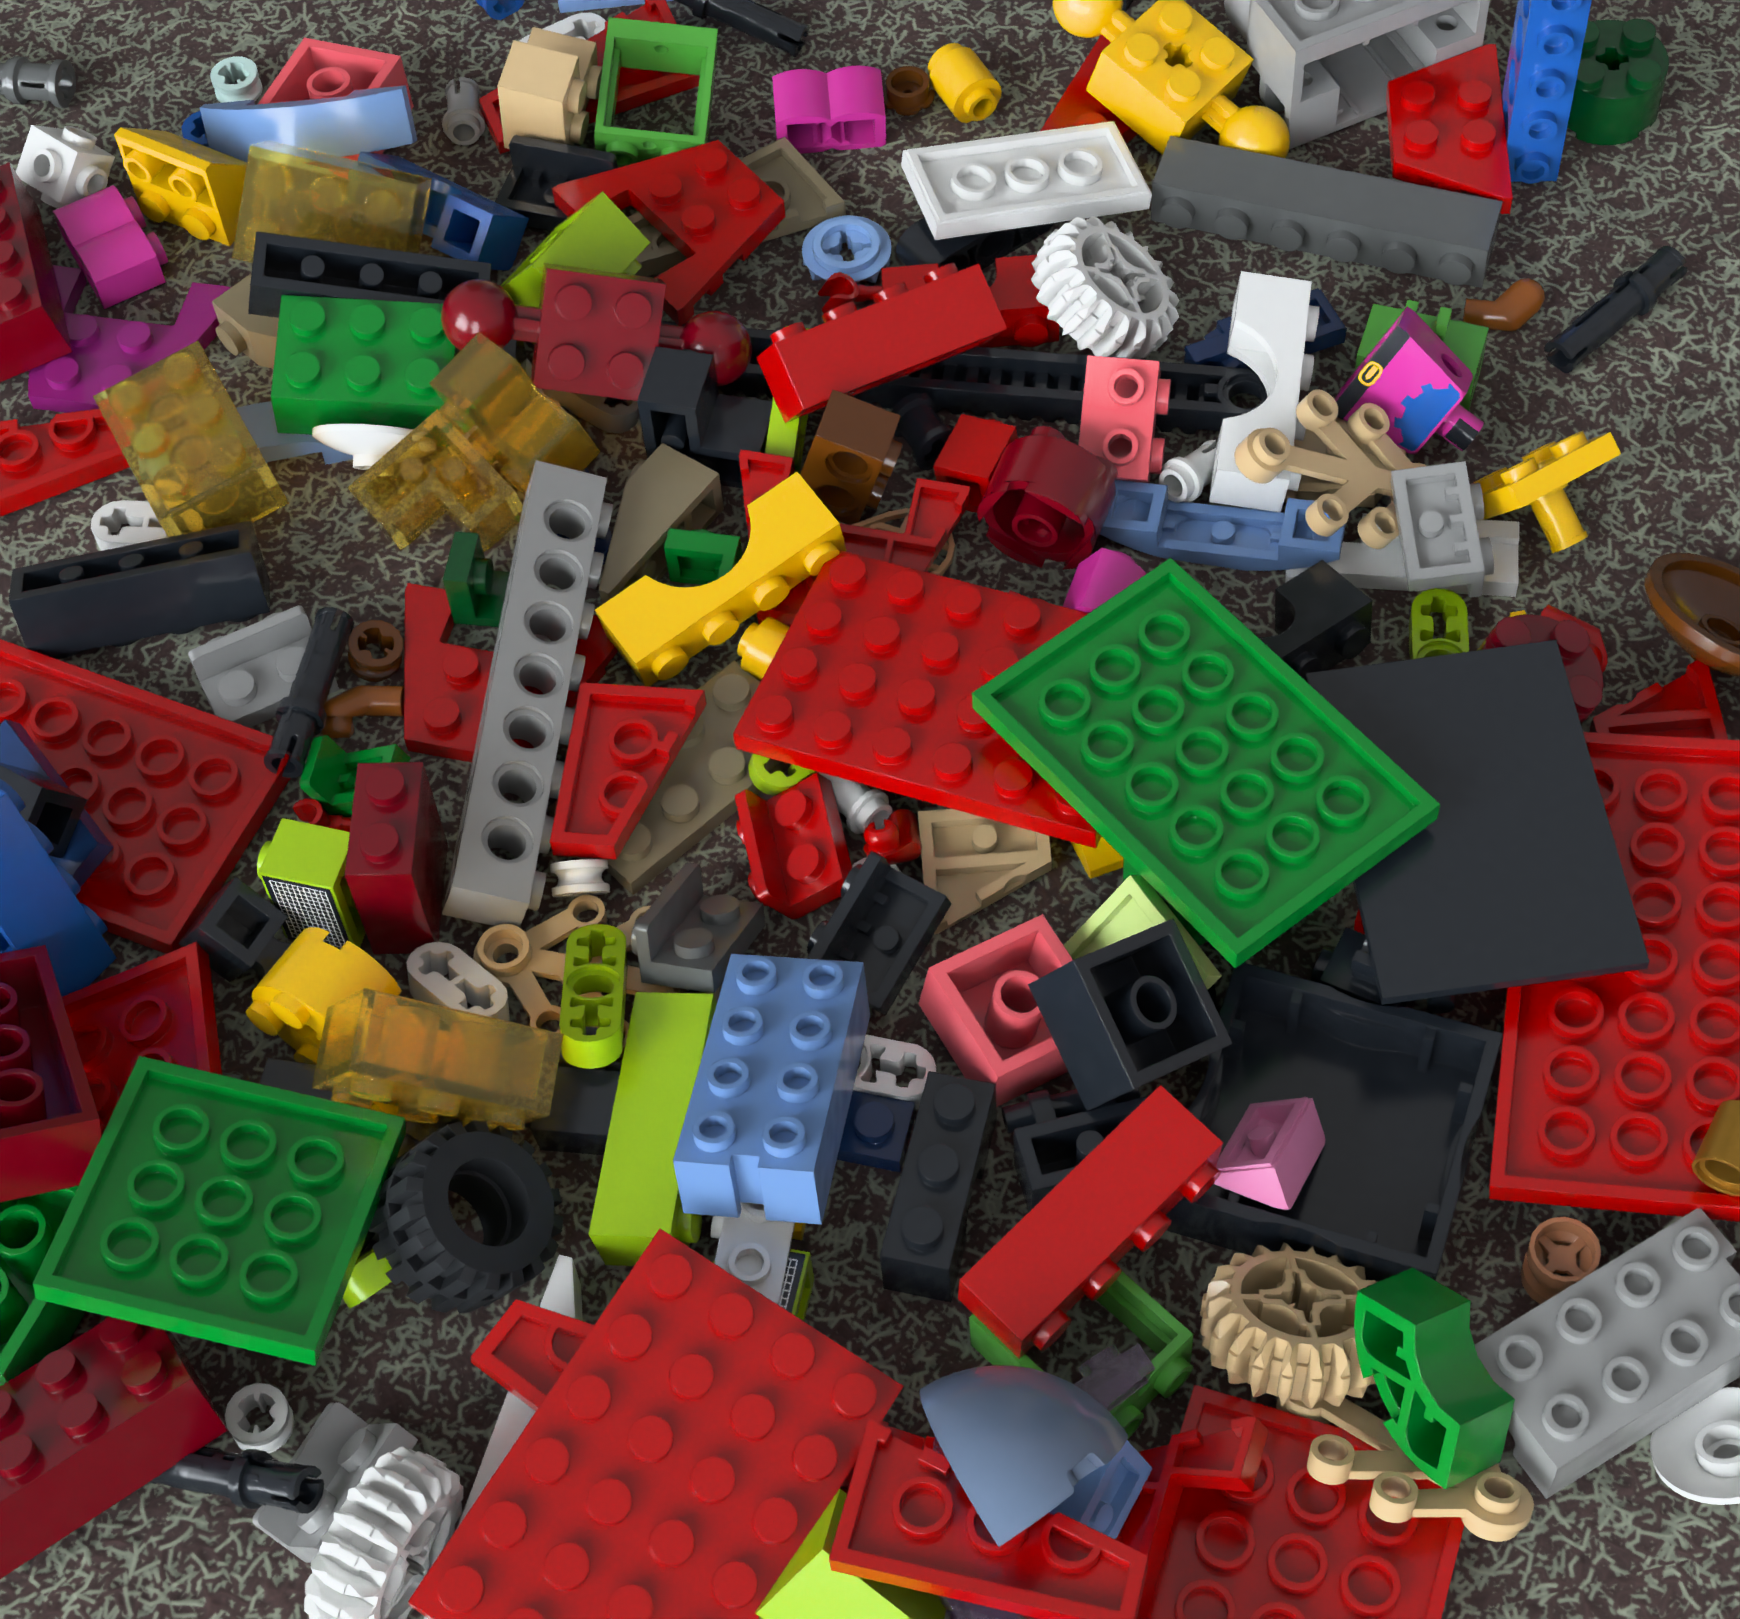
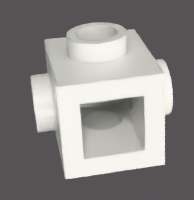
M31 125L16 173L22 181L42 192L41 200L55 208H61L105 189L115 156L96 146L97 138L79 128L65 126L64 129Z

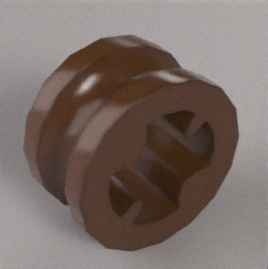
M369 620L357 625L352 630L348 641V664L351 671L359 678L369 682L386 680L398 671L402 664L403 638L400 631L392 624L383 620ZM378 643L379 649L384 652V657L380 659L372 658L370 650H366L367 644Z

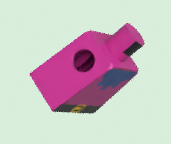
M1408 306L1339 389L1335 397L1338 405V417L1346 421L1365 403H1373L1381 407L1386 412L1390 422V427L1386 434L1399 448L1405 450L1408 454L1418 453L1435 432L1460 451H1463L1474 440L1484 425L1483 421L1459 404L1467 394L1472 382L1473 375L1471 371L1416 312Z

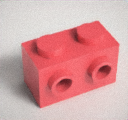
M1087 355L1079 446L1094 456L1103 457L1112 462L1118 473L1116 480L1150 483L1151 474H1160L1163 468L1165 438H1154L1157 414L1168 415L1171 379L1160 378L1159 361Z

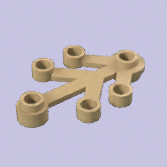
M1320 389L1312 390L1297 404L1296 415L1299 422L1306 429L1314 431L1335 456L1291 446L1288 438L1275 428L1256 429L1236 447L1234 457L1238 469L1246 478L1255 483H1269L1283 470L1343 485L1334 494L1321 495L1305 512L1308 526L1320 536L1329 537L1347 523L1349 512L1371 493L1375 492L1390 496L1391 503L1386 508L1375 507L1358 523L1360 538L1366 545L1374 549H1383L1399 536L1391 488V471L1427 466L1422 463H1412L1386 434L1390 427L1386 412L1376 404L1365 403L1349 417L1347 426L1351 436L1359 443L1368 445L1386 469L1376 467L1335 421V418L1338 416V405L1329 393Z
M594 895L576 897L570 902L566 910L527 931L512 924L493 926L483 933L475 947L473 960L501 981L505 987L511 988L530 1018L531 1033L536 1041L561 1045L560 1029L551 1034H545L539 1030L546 1021H560L561 1007L550 1004L535 976L561 981L563 984L566 954L547 950L568 938L573 931L590 924L607 925L608 919L605 905L600 898ZM650 906L638 908L632 913L628 921L616 927L626 937L627 952L632 950L631 935L636 920L643 916ZM585 910L598 912L596 918L589 922H581L576 919L578 914ZM505 953L518 955L517 958L508 963H496L497 959ZM602 956L592 957L590 963H602ZM627 965V994L635 995L636 992L685 993L687 989L642 983L640 968ZM720 987L717 989L715 993L706 992L705 994H714V997L718 1002V998L720 995ZM589 992L579 996L594 998L603 995L601 992ZM624 1020L623 1034L625 1038L623 1039V1049L620 1058H623L629 1023Z
M1277 1397L1276 1409L1326 1424L1332 1422L1377 1449L1355 1450L1349 1441L1340 1436L1332 1434L1320 1435L1311 1443L1307 1470L1314 1479L1328 1485L1342 1484L1348 1479H1375L1369 1506L1372 1512L1384 1521L1402 1523L1408 1521L1411 1517H1461L1466 1528L1474 1535L1485 1540L1502 1542L1514 1538L1531 1520L1534 1501L1530 1492L1519 1481L1508 1474L1502 1473L1499 1464L1448 1489L1443 1487L1437 1489H1418L1413 1479H1428L1435 1484L1437 1483L1421 1471L1401 1450L1383 1424L1384 1420L1346 1398L1343 1399L1340 1407L1333 1406L1324 1399H1320L1310 1410L1302 1400L1288 1399L1281 1407Z

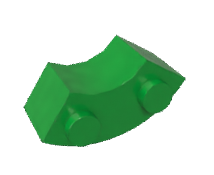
M1410 1268L1357 1291L1354 1320L1357 1355L1363 1379L1373 1375L1380 1396L1392 1417L1383 1422L1392 1438L1421 1471L1444 1489H1448L1501 1462L1515 1399L1493 1381L1477 1356L1470 1331L1471 1301L1415 1268Z

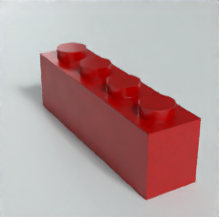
M950 263L924 275L923 280L925 284L908 291L905 282H901L873 295L872 297L875 302L873 305L857 310L855 303L849 302L823 314L821 317L824 323L806 330L801 321L771 334L770 338L773 344L756 358L784 422H790L825 408L832 390L853 397L986 344L1005 331L1007 327L980 265L976 264L958 271L955 263Z
M1162 1085L1158 1086L959 1279L958 1299L1019 1359L1033 1345L1037 1346L1041 1351L1046 1350L1068 1328L1072 1319L1066 1313L1084 1295L1091 1301H1095L1116 1281L1122 1272V1269L1116 1263L1134 1246L1142 1252L1150 1248L1163 1235L1172 1222L1166 1214L1183 1197L1191 1203L1196 1202L1215 1183L1221 1174L1215 1166L1217 1165L1223 1142Z

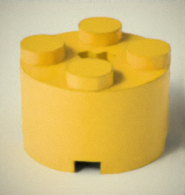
M308 927L303 929L253 989V1003L246 1010V1015L258 1029L271 1036L279 1035L287 1044L296 1050L294 1054L296 1062L342 1068L346 1070L348 1076H353L352 1068L396 1017L403 1010L408 1011L407 1003L397 1006L395 999L402 992L401 988L389 972L368 953L348 940L339 950L323 942L330 933L329 931L317 927Z

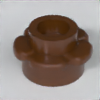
M903 66L891 71L886 78V90L883 91L885 107L887 109L894 108L897 114L904 116L915 115L922 109L929 108L934 101L935 92L930 89L931 84L928 75L922 69L914 66Z

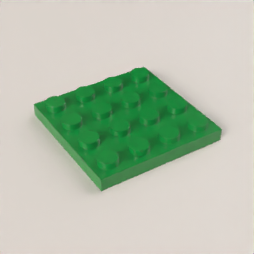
M139 1056L33 1282L35 1297L37 1300L316 1366L372 1223L374 1213L379 1205V1194L383 1182L389 1178V1169L393 1162L396 1161L406 1135L405 1117Z

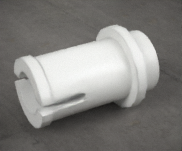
M1208 440L1184 458L1174 457L1163 465L1162 472L1159 475V484L1168 485L1169 500L1173 502H1193L1201 495L1203 487L1211 483L1216 450L1214 448L1216 445L1215 440Z
M819 772V774L832 782L838 811L847 818V827L855 834H862L865 828L873 821L876 829H883L885 827L884 819H888L892 813V807L889 805L888 796L882 790H871L865 784Z

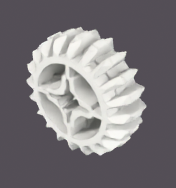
M1077 216L1070 223H1064L1059 230L1055 229L1046 238L1044 245L1032 262L1035 273L1031 281L1040 290L1036 299L1049 309L1047 319L1057 321L1063 328L1062 336L1069 334L1077 341L1079 350L1089 348L1094 356L1127 359L1145 358L1152 351H1156L1168 339L1167 335L1173 330V324L1179 318L1175 308L1179 303V299L1170 290L1174 282L1170 277L1162 273V261L1154 260L1148 253V246L1142 247L1134 240L1131 231L1126 234L1120 232L1113 221L1104 225L1095 216L1087 220Z
M402 1446L391 1453L387 1452L381 1456L375 1467L371 1466L366 1469L360 1483L356 1487L349 1489L347 1499L340 1510L334 1512V1520L330 1528L321 1536L322 1545L320 1550L311 1561V1570L313 1572L305 1582L306 1597L304 1600V1611L309 1614V1619H407L412 1609L408 1605L409 1599L454 1534L455 1523L462 1514L463 1486L460 1484V1475L446 1468V1463L420 1451L415 1452Z

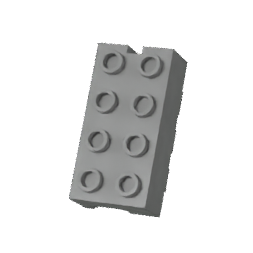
M1697 1208L1475 1344L1477 1356L1493 1381L1515 1399L1508 1428L1515 1442L1513 1456L1546 1499L1740 1377V1275L1731 1266L1737 1251L1702 1209Z

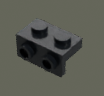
M514 135L509 143L513 166L495 202L529 218L526 226L553 231L556 226L568 217L555 205L552 188L558 184L618 168L617 157L613 153Z
M872 851L863 865H856L847 875L841 889L842 900L830 920L822 921L812 933L807 946V959L863 962L869 1007L886 1016L952 903L946 895L892 868L885 857Z

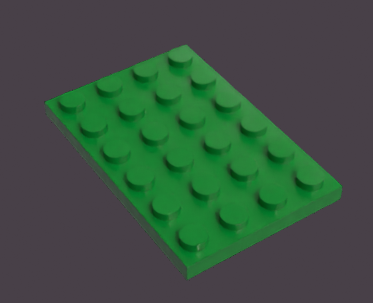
M1172 558L1160 564L972 692V708L1235 969L1438 819L1439 802Z

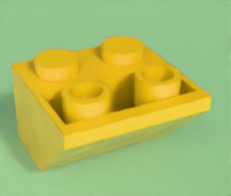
M120 127L114 134L123 158L124 168L129 175L137 198V204L142 213L149 219L159 223L165 220L185 228L197 239L208 240L210 238L229 247L254 219L252 208L258 174L255 165L167 131Z

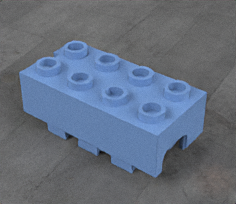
M731 954L673 1159L683 1213L739 1218L742 1210L741 1202L764 1205L766 1220L822 1225L870 1018L863 962Z

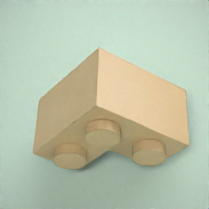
M536 27L532 28L527 43L513 40L497 85L504 148L509 149V143L514 135L574 146V143L583 144L589 124V112H586L589 99L597 100L599 98L602 66L597 64L596 42Z

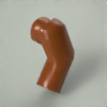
M1524 278L1514 282L1495 301L1466 298L1463 321L1489 327L1490 330L1516 331L1541 309L1545 299L1544 290L1537 281Z
M358 685L327 699L324 706L327 719L321 734L328 735L330 738H350L354 733L353 716L404 717V686Z

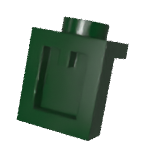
M455 531L443 576V584L454 624L499 627L510 572L494 571L492 559L485 558L479 533Z

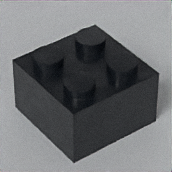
M1174 919L1165 921L1072 960L1028 984L1087 1111L1233 1044Z

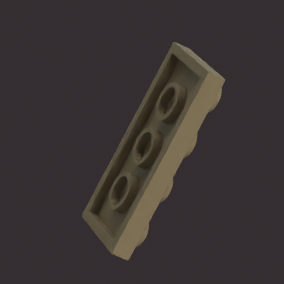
M735 660L698 688V690H705L706 707L617 860L606 859L608 860V869L606 871L632 895L737 811L736 794L745 789L756 795L761 792L753 784L749 776L748 766L752 753L736 749L733 732L760 682L750 673L742 670ZM770 758L765 769L770 774L779 770L784 773L791 764ZM557 801L548 807L549 816H555Z

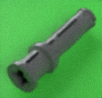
M14 56L5 63H0V95H5L13 104L25 105L28 100L51 101L55 107L68 108L76 91L75 71L69 60L56 59L52 64L31 63L27 57Z

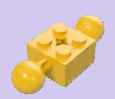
M1053 0L1055 17L1067 32L1082 38H1093L1103 35L1111 42L1101 52L1086 91L1162 155L1170 136L1191 139L1208 123L1220 134V146L1281 158L1287 157L1290 148V134L1283 118L1277 112L1265 106L1251 105L1240 109L1231 101L1235 98L1254 59L1184 0H1158L1136 21L1122 10L1123 0Z

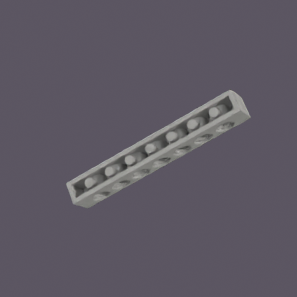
M538 460L535 462L525 492L442 915L491 926L512 924L520 927L527 909L535 911L539 909L546 881V873L535 870L538 854L548 855L551 847L550 837L554 817L546 815L549 798L558 799L565 762L556 760L558 744L568 745L575 708L566 706L568 690L578 691L585 665V656L575 654L578 638L587 640L595 609V604L585 602L587 587L596 589L604 559V554L595 552L594 547L596 537L605 539L613 510V504L603 502L607 482L606 477ZM556 534L565 535V536L568 537L569 539H565V538L559 537V536L556 535ZM544 583L556 585L561 590L552 589ZM534 634L544 635L550 638L552 642L543 641ZM523 686L535 687L543 694H533ZM512 739L525 740L533 745L534 748H523ZM501 794H515L525 803H512ZM490 849H505L515 859H501L495 856Z

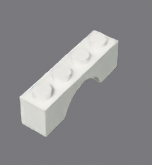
M1241 271L1232 308L1227 354L1248 365L1258 375L1266 389L1268 398L1260 406L1248 413L1223 419L1214 455L1209 502L1281 512L1287 490L1298 491L1301 474L1283 470L1269 483H1255L1240 472L1236 465L1234 454L1236 447L1252 431L1260 428L1278 429L1288 438L1291 446H1294V440L1303 441L1306 428L1297 418L1296 406L1299 403L1300 390H1309L1314 365V355L1304 354L1305 341L1314 342L1319 318V307L1309 305L1312 281Z

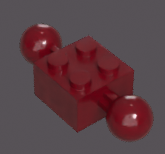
M544 263L539 307L517 305L510 294L500 285L489 280L473 279L456 286L446 297L441 311V323L446 337L457 349L469 355H491L503 349L510 340L535 343L530 381L533 388L637 401L655 347L677 350L688 349L698 353L712 354L714 356L718 386L727 385L738 379L747 369L752 356V342L746 327L740 320L729 313L706 311L691 318L684 327L661 324L666 284L659 278Z

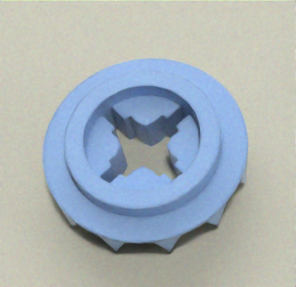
M853 215L833 217L816 225L805 237L802 245L803 265L808 267L812 281L821 279L827 281L834 273L842 272L852 277L857 285L862 280L876 283L881 268L890 266L891 240L882 226L868 218ZM842 243H847L848 249H851L854 255V260L843 261V257L840 255Z

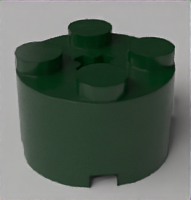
M1638 18L1627 22L1609 19L1588 20L1567 128L1576 132L1575 138L1597 145L1623 144L1639 137L1640 131L1649 125L1651 127L1656 121L1668 72L1669 57L1663 43L1656 37V28L1652 23Z

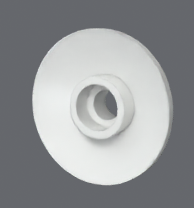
M326 424L312 428L313 438L332 449L352 455L353 468L360 470H389V458L418 452L432 444V436L430 434L401 427L371 424Z
M1721 1388L1652 1432L1650 1451L1654 1468L1662 1481L1678 1494L1708 1504L1725 1505L1740 1503V1388Z

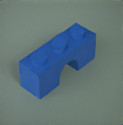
M360 151L343 203L385 225L404 227L433 238L432 248L455 259L491 263V269L509 271L512 268L529 218L404 158Z

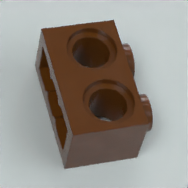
M832 390L800 475L836 520L852 525L859 522L865 506L876 510L888 478L893 472L903 445L902 442L892 439L901 416L839 391Z

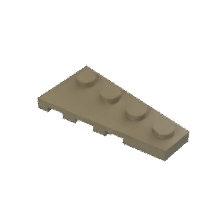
M785 137L740 159L784 200L786 217L762 242L815 227L819 223L833 217L846 215L845 201ZM639 212L627 217L651 242L636 258L642 267L635 275L647 277L664 272L687 259Z

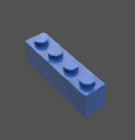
M0 779V953L46 945L58 987L63 997L89 986L117 957L102 936L108 930L107 926L93 910L79 902L76 897L81 891L79 884L63 867L51 860L48 854L54 850L52 843L35 825L25 821L20 813L26 807L24 801L9 784Z

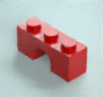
M1037 255L995 258L996 279L989 288L1007 329L986 344L978 347L1012 345L1035 347L1043 343L1059 341V324L1057 321L1047 319L1049 309L1036 299L1040 290L1031 281L1035 273L1032 262ZM938 263L881 268L882 290L901 282H905L908 291L925 284L923 276L938 269Z

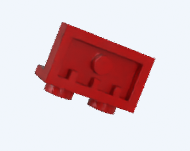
M816 772L767 801L748 789L735 795L739 815L736 828L742 843L746 847L751 872L748 874V883L753 895L760 903L773 908L793 920L801 918L841 896L842 885L852 870V865L832 782Z

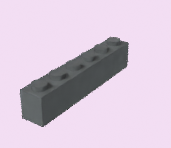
M1170 136L1152 182L1151 221L1165 223L1177 229L1190 228L1215 233L1230 240L1244 239L1273 245L1284 251L1298 250L1327 256L1338 262H1356L1386 268L1388 271L1397 274L1410 273L1440 279L1451 285L1464 284L1482 288L1497 238L1503 201Z

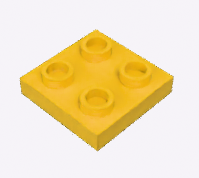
M1580 431L1557 443L1553 441L1521 457L1522 462L1508 469L1506 467L1501 468L1475 481L1474 483H1480L1483 494L1484 519L1481 520L1530 505L1550 545L1552 553L1564 550L1587 538L1588 534L1583 529L1564 488L1568 486V482L1621 454L1611 432L1587 440L1584 432Z

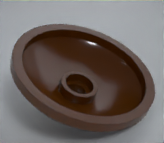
M1669 553L1658 557L1645 575L1644 586L1649 604L1659 621L1673 640L1689 653L1695 661L1699 660L1709 666L1711 670H1718L1740 677V568L1717 559L1691 553Z

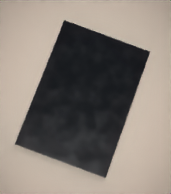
M1557 640L1306 673L1305 681L1440 803L1437 820L1353 881L1382 1005L1648 968V955Z

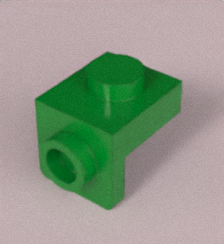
M669 528L664 545L669 578L672 582L697 585L711 583L728 573L743 556L740 536L715 534L704 529L689 531Z
M328 735L317 736L312 741L300 779V787L312 799L317 800L330 815L351 817L358 763L410 762L411 757L397 744L346 753Z

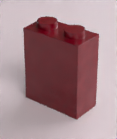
M423 762L358 763L345 878L373 954H411L417 947L427 943L439 942L448 842Z

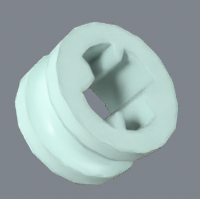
M239 56L229 57L218 62L211 70V82L213 88H215L216 98L220 103L254 100L255 102L262 93L263 87L256 64L251 59Z

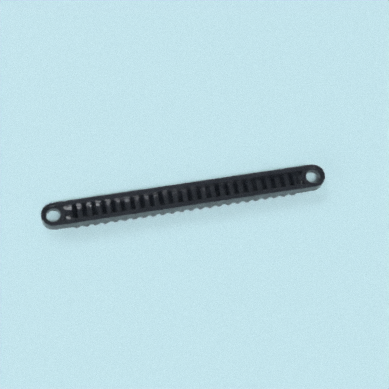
M661 321V324L678 326L675 322ZM746 328L752 342L750 363L738 379L727 385L718 386V389L724 395L733 396L737 390L743 391L746 396L755 398L761 392L765 393L769 399H773L771 390L756 357L773 344L770 335L778 330ZM976 347L853 397L869 404L879 402L883 408L893 409L896 403L912 393H928L936 403L935 413H938L941 408H948L952 414L961 415L964 410H971L975 416L984 417L987 412H994L998 418L1007 419L1011 414H1017L1021 420L1030 421L1034 416H1041L1044 422L1054 423L1059 417L1064 418L1068 424L1077 425L1082 415L1087 356ZM1160 362V378L1171 379L1168 415L1157 414L1156 426L1161 432H1171L1174 427L1182 429L1184 434H1194L1198 429L1220 431L1224 418L1239 416L1260 406L1268 398L1266 389L1252 369ZM1248 393L1258 397L1261 403L1253 408L1244 409L1232 404L1230 399L1237 394Z

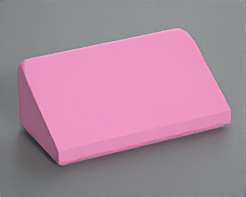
M1304 1097L1250 1104L1218 1159L1215 1167L1221 1174L1214 1184L1282 1210L1291 1209L1326 1141L1313 1098Z

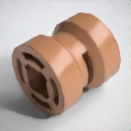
M1569 1217L1550 1218L1537 1226L1531 1234L1520 1273L1523 1287L1533 1300L1542 1304L1597 1270L1601 1248L1599 1239L1592 1229L1581 1221ZM1555 1272H1556V1273H1560V1274H1565V1273H1567L1568 1275H1567V1276H1560V1275H1556V1274H1554V1273H1555Z

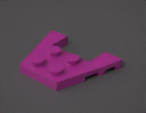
M53 265L73 352L29 370L28 397L33 409L69 413L126 405L132 421L142 422L184 374L183 366L199 348L206 349L217 336L216 327L219 326V322L212 301L231 287L192 282L173 326L73 314L87 283L83 270Z

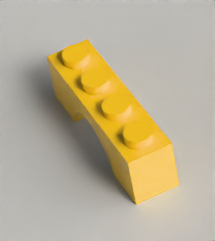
M795 472L747 505L751 523L748 546L739 562L724 576L701 586L674 587L645 575L595 609L606 636L644 686L650 687L658 680L664 681L673 678L686 667L690 658L709 645H719L727 641L736 633L742 622L760 610H770L779 605L787 597L790 589L810 575L817 576L825 562L840 554L839 550L847 551L839 522L798 472Z

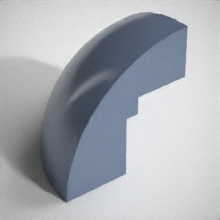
M1004 1365L974 1367L954 1372L919 1389L920 1400L934 1435L962 1488L998 1547L1034 1524L1074 1493V1486L1078 1481L1099 1467L1108 1464L1121 1450L1128 1438V1434L1117 1419L1090 1394L1069 1381L1032 1368Z

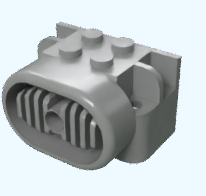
M1224 0V8L1228 19L1247 43L1246 53L1254 59L1252 66L1260 75L1259 95L1261 101L1266 107L1274 111L1285 110L1284 121L1290 134L1289 149L1387 112L1386 93L1388 81L1483 46L1490 0Z

